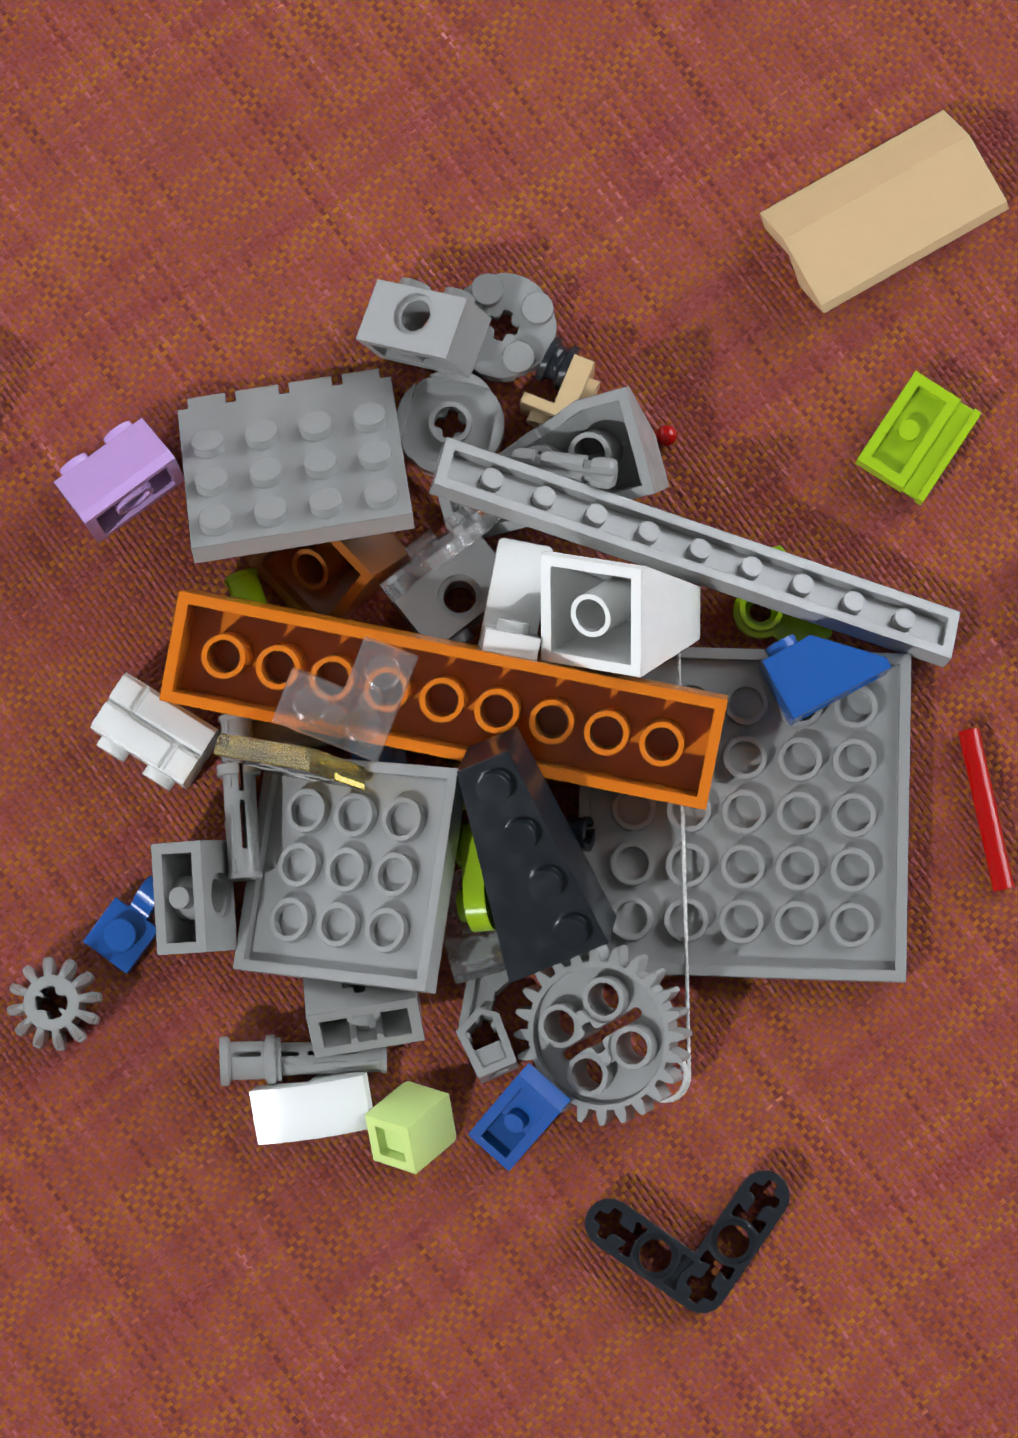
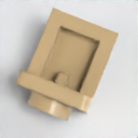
M574 354L554 403L524 392L520 401L521 414L528 416L526 422L532 427L537 428L572 402L597 395L601 382L593 379L595 375V362Z

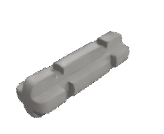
M529 448L515 449L511 456L513 460L584 484L588 482L590 486L595 488L610 489L615 487L618 478V462L613 458L596 457L589 460L588 455L546 451L539 454L537 449Z

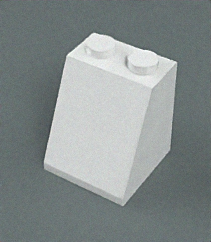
M545 551L541 553V661L642 677L700 639L701 587L647 566Z

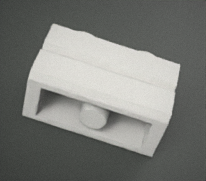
M126 672L92 722L90 728L101 736L96 745L122 762H125L130 754L145 763L147 767L142 774L168 791L172 789L175 783L187 790L220 741V731L182 706L160 701L159 692Z

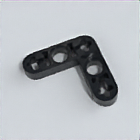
M756 1171L749 1174L741 1182L695 1251H692L631 1207L616 1199H603L595 1202L586 1214L585 1230L588 1237L598 1247L693 1312L708 1313L716 1310L723 1303L786 1210L789 1203V1189L783 1178L774 1172ZM770 1180L776 1185L772 1194L779 1200L774 1208L767 1205L761 1207L755 1219L764 1221L765 1224L760 1232L757 1233L747 1220L733 1216L731 1213L737 1204L747 1212L755 1199V1196L749 1192L751 1185L756 1183L763 1186ZM614 1208L618 1209L622 1213L619 1223L632 1233L637 1222L647 1228L634 1241L628 1257L618 1251L626 1243L623 1239L612 1233L606 1239L596 1234L600 1225L594 1218L600 1210L603 1213L609 1214ZM729 1225L741 1227L748 1236L746 1251L736 1258L724 1256L717 1247L719 1232ZM652 1239L664 1241L671 1250L669 1265L659 1272L646 1270L639 1260L641 1247ZM708 1250L717 1262L733 1267L734 1270L728 1279L718 1271L710 1284L712 1289L716 1291L714 1298L710 1301L702 1297L697 1303H694L689 1299L692 1289L686 1282L691 1275L697 1278L704 1276L710 1264L701 1262L700 1258Z

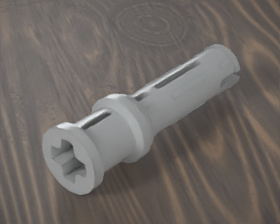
M266 1035L263 1041L231 1042L228 1036L219 1037L221 1087L230 1086L233 1080L265 1079L268 1085H274L276 1082L282 1081V1076L331 1075L357 1072L387 1073L386 1047L315 1058L312 1042L281 1043V1037H275V1035Z

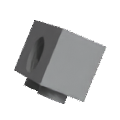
M402 277L399 283L377 279L356 340L382 359L470 378L491 317L474 304L476 298L464 290L446 287L444 293L432 291L428 285L411 278Z
M478 533L393 599L394 608L414 633L469 644L475 638L470 630L483 621L495 561V552ZM465 588L473 593L476 601L470 610L464 613H455L446 607L444 603L445 597L453 589Z
M197 840L151 844L157 955L236 950L234 883L227 881L228 860L226 840Z

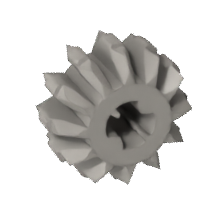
M45 957L42 963L44 976L41 977L36 969L27 965L22 971L31 985L26 988L20 984H11L9 991L24 997V1001L22 1004L8 1006L7 1013L11 1016H27L15 1028V1032L19 1036H25L37 1028L33 1037V1047L43 1049L52 1033L55 1049L57 1051H65L67 1049V1031L76 1041L83 1043L87 1040V1035L78 1025L80 1021L83 1020L89 1024L98 1025L100 1017L95 1013L85 1010L86 1005L98 1004L102 1002L103 998L99 992L83 994L82 991L92 984L95 977L92 973L85 972L73 980L77 970V962L67 959L58 975L57 964L54 958ZM55 990L57 995L68 1000L66 1010L59 1008L62 1015L56 1019L53 1013L42 1009L43 1000H51L48 993Z

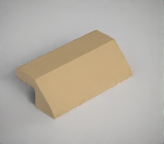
M942 110L762 211L760 215L765 229L789 255L800 287L823 313H826L1009 209V206L970 135L950 115Z

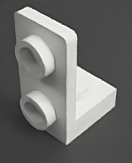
M509 538L499 539L478 643L482 651L537 661L541 638L537 635L541 616V553L545 551L553 552L551 547Z

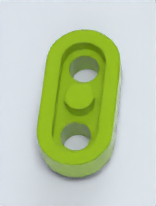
M465 823L462 827L461 835H459L456 853V863L459 868H462L463 889H459L456 896L458 916L462 923L468 922L470 929L474 933L493 931L496 928L470 823Z

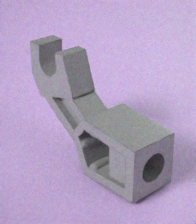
M498 936L478 943L468 958L470 966L459 1025L456 1030L457 1036L481 1084L519 1068L500 1014L493 1011L496 995L498 996L510 985L506 968L497 967L493 963L494 955L501 951ZM484 1021L490 1022L493 1032L498 1033L500 1040L474 1051L471 1045L473 1043L471 1034L477 1028H480Z

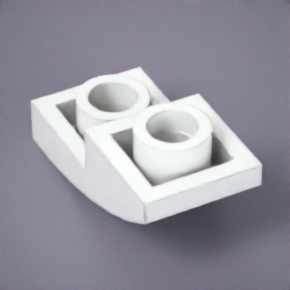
M367 1072L316 1075L308 1082L257 1085L249 1091L258 1145L318 1139L367 1130L365 1114L373 1108Z

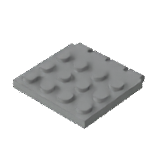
M379 368L341 374L343 384L335 386L332 385L331 376L288 382L289 393L285 394L279 393V387L276 384L235 391L236 401L228 403L225 393L188 398V409L178 410L190 542L194 563L414 529L415 525L391 377L380 378Z

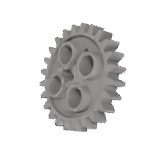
M607 945L591 950L590 954L586 952L552 966L553 969L547 968L535 973L541 986L531 985L523 990L524 995L533 1002V1005H526L516 1009L515 1014L527 1020L528 1027L514 1032V1037L529 1041L530 1047L517 1055L518 1060L534 1061L535 1069L571 1100L560 1113L577 1105V1120L579 1122L590 1119L595 1111L599 1125H606L612 1122L615 1114L621 1123H625L635 1118V1110L641 1115L654 1109L652 1099L661 1102L671 1095L665 1083L674 1084L683 1078L682 1073L673 1066V1063H682L690 1059L691 1054L677 1045L678 1041L692 1036V1031L677 1027L676 1020L686 1015L689 1010L687 1007H672L670 1002L680 991L679 987L675 986L663 990L659 984L664 978L666 970L661 968L648 974L645 971L648 963V955L646 954L637 956L631 962H628V946L625 945L614 948L611 955H609ZM605 983L613 986L619 996L617 1009L610 1007L604 1000L603 987ZM635 1007L641 1010V1017L606 1036L602 1042L583 1050L571 1060L565 1058V1050L597 1033L604 1025L620 1019ZM561 1010L568 1013L573 1019L574 1033L572 1036L565 1033L560 1026L559 1015ZM633 1032L640 1034L646 1041L647 1054L645 1057L638 1055L632 1048L631 1035ZM589 1059L596 1061L601 1067L603 1073L601 1084L593 1081L587 1072V1062Z

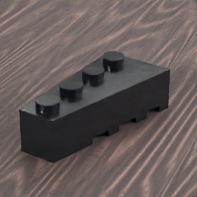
M518 727L468 747L457 774L509 984L608 944L617 916Z

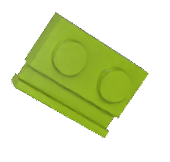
M915 371L855 464L900 493L902 491L915 500L914 502L921 506L982 413L977 409L973 410L960 402L961 399Z

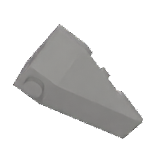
M629 386L572 402L560 410L558 414L531 430L499 453V455L511 459L513 450L529 448L537 449L539 454L546 451L588 455L589 460L596 457L613 458L618 462L616 485L610 489L601 490L631 500L655 494L669 487L656 435ZM438 497L451 546L467 543L478 533L483 538L527 527Z

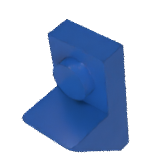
M528 1063L468 1133V1136L505 1169L510 1171L571 1100Z

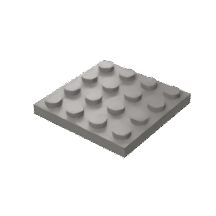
M267 752L265 764L308 771L354 788L274 775L267 772L263 773L257 811L260 866L263 878L261 880L246 881L233 969L436 994L464 806V798L457 774L459 768Z

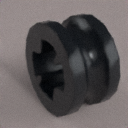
M556 336L541 361L535 379L540 382L549 379L554 384L553 388L559 391L574 354L579 356L581 347L574 345L572 348H567L563 344V339Z

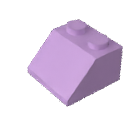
M143 418L133 425L130 421H126L116 426L104 437V442L106 443L89 457L86 453H81L72 458L60 469L62 476L54 481L59 491L98 543L184 482V475L175 457Z

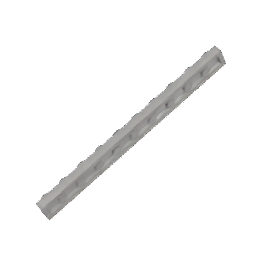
M449 437L446 438L441 448L429 494L642 566L650 567L680 579L899 653L912 654L914 658L944 667L952 658L960 612Z

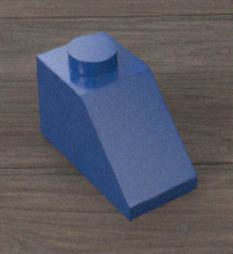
M794 634L767 647L765 652L768 658L762 660L759 666V671L790 726L885 676L891 669L888 659L884 656L813 635L797 641Z

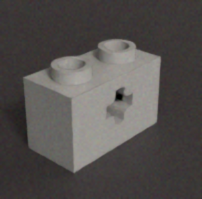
M303 978L306 1019L315 1058L425 1040L419 992Z

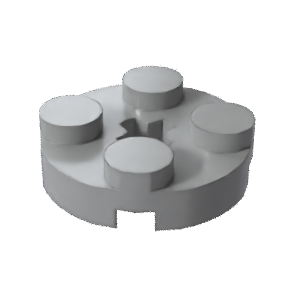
M486 273L478 276L464 291L476 298L474 304L490 316L491 320L500 319L502 315L512 317V325L518 328V332L516 335L506 334L503 341L494 338V329L489 326L472 373L484 380L506 383L515 381L517 377L525 376L531 371L532 373L539 368L551 342L556 337L557 323L552 300L534 282L516 274Z
M438 371L430 374L431 377L423 379L417 385L414 384L406 391L397 411L402 449L407 460L413 463L420 471L429 476H434L441 448L446 440L443 437L442 429L435 427V422L437 419H446L449 411L459 413V423L466 425L464 432L455 433L452 439L496 454L498 453L504 437V413L497 397L490 391V387L482 379L471 374L470 378Z

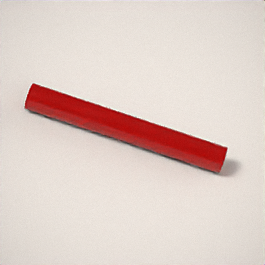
M980 729L963 730L958 732L992 889L993 892L1013 889L1015 886Z

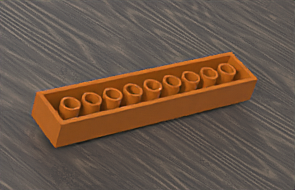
M189 588L179 591L159 700L459 761L463 760L468 747L518 727L544 778L706 810L729 695L618 673L541 661L539 657H537L536 661L482 651L478 645Z

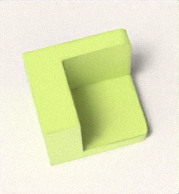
M410 1081L402 1083L365 1114L373 1160L414 1174L420 1172L456 1140L449 1093Z

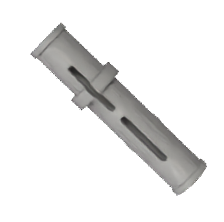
M230 714L218 717L221 736V756L237 759L238 748L240 760L255 762L253 719ZM222 757V764L217 765V777L223 779L228 860L227 881L245 882L261 880L263 877L260 866L256 777L261 775V770L239 763L238 768V762ZM238 773H239L240 789H241V791L239 790ZM240 805H241V807H242V824H243V842H244V848L242 847V832H241Z

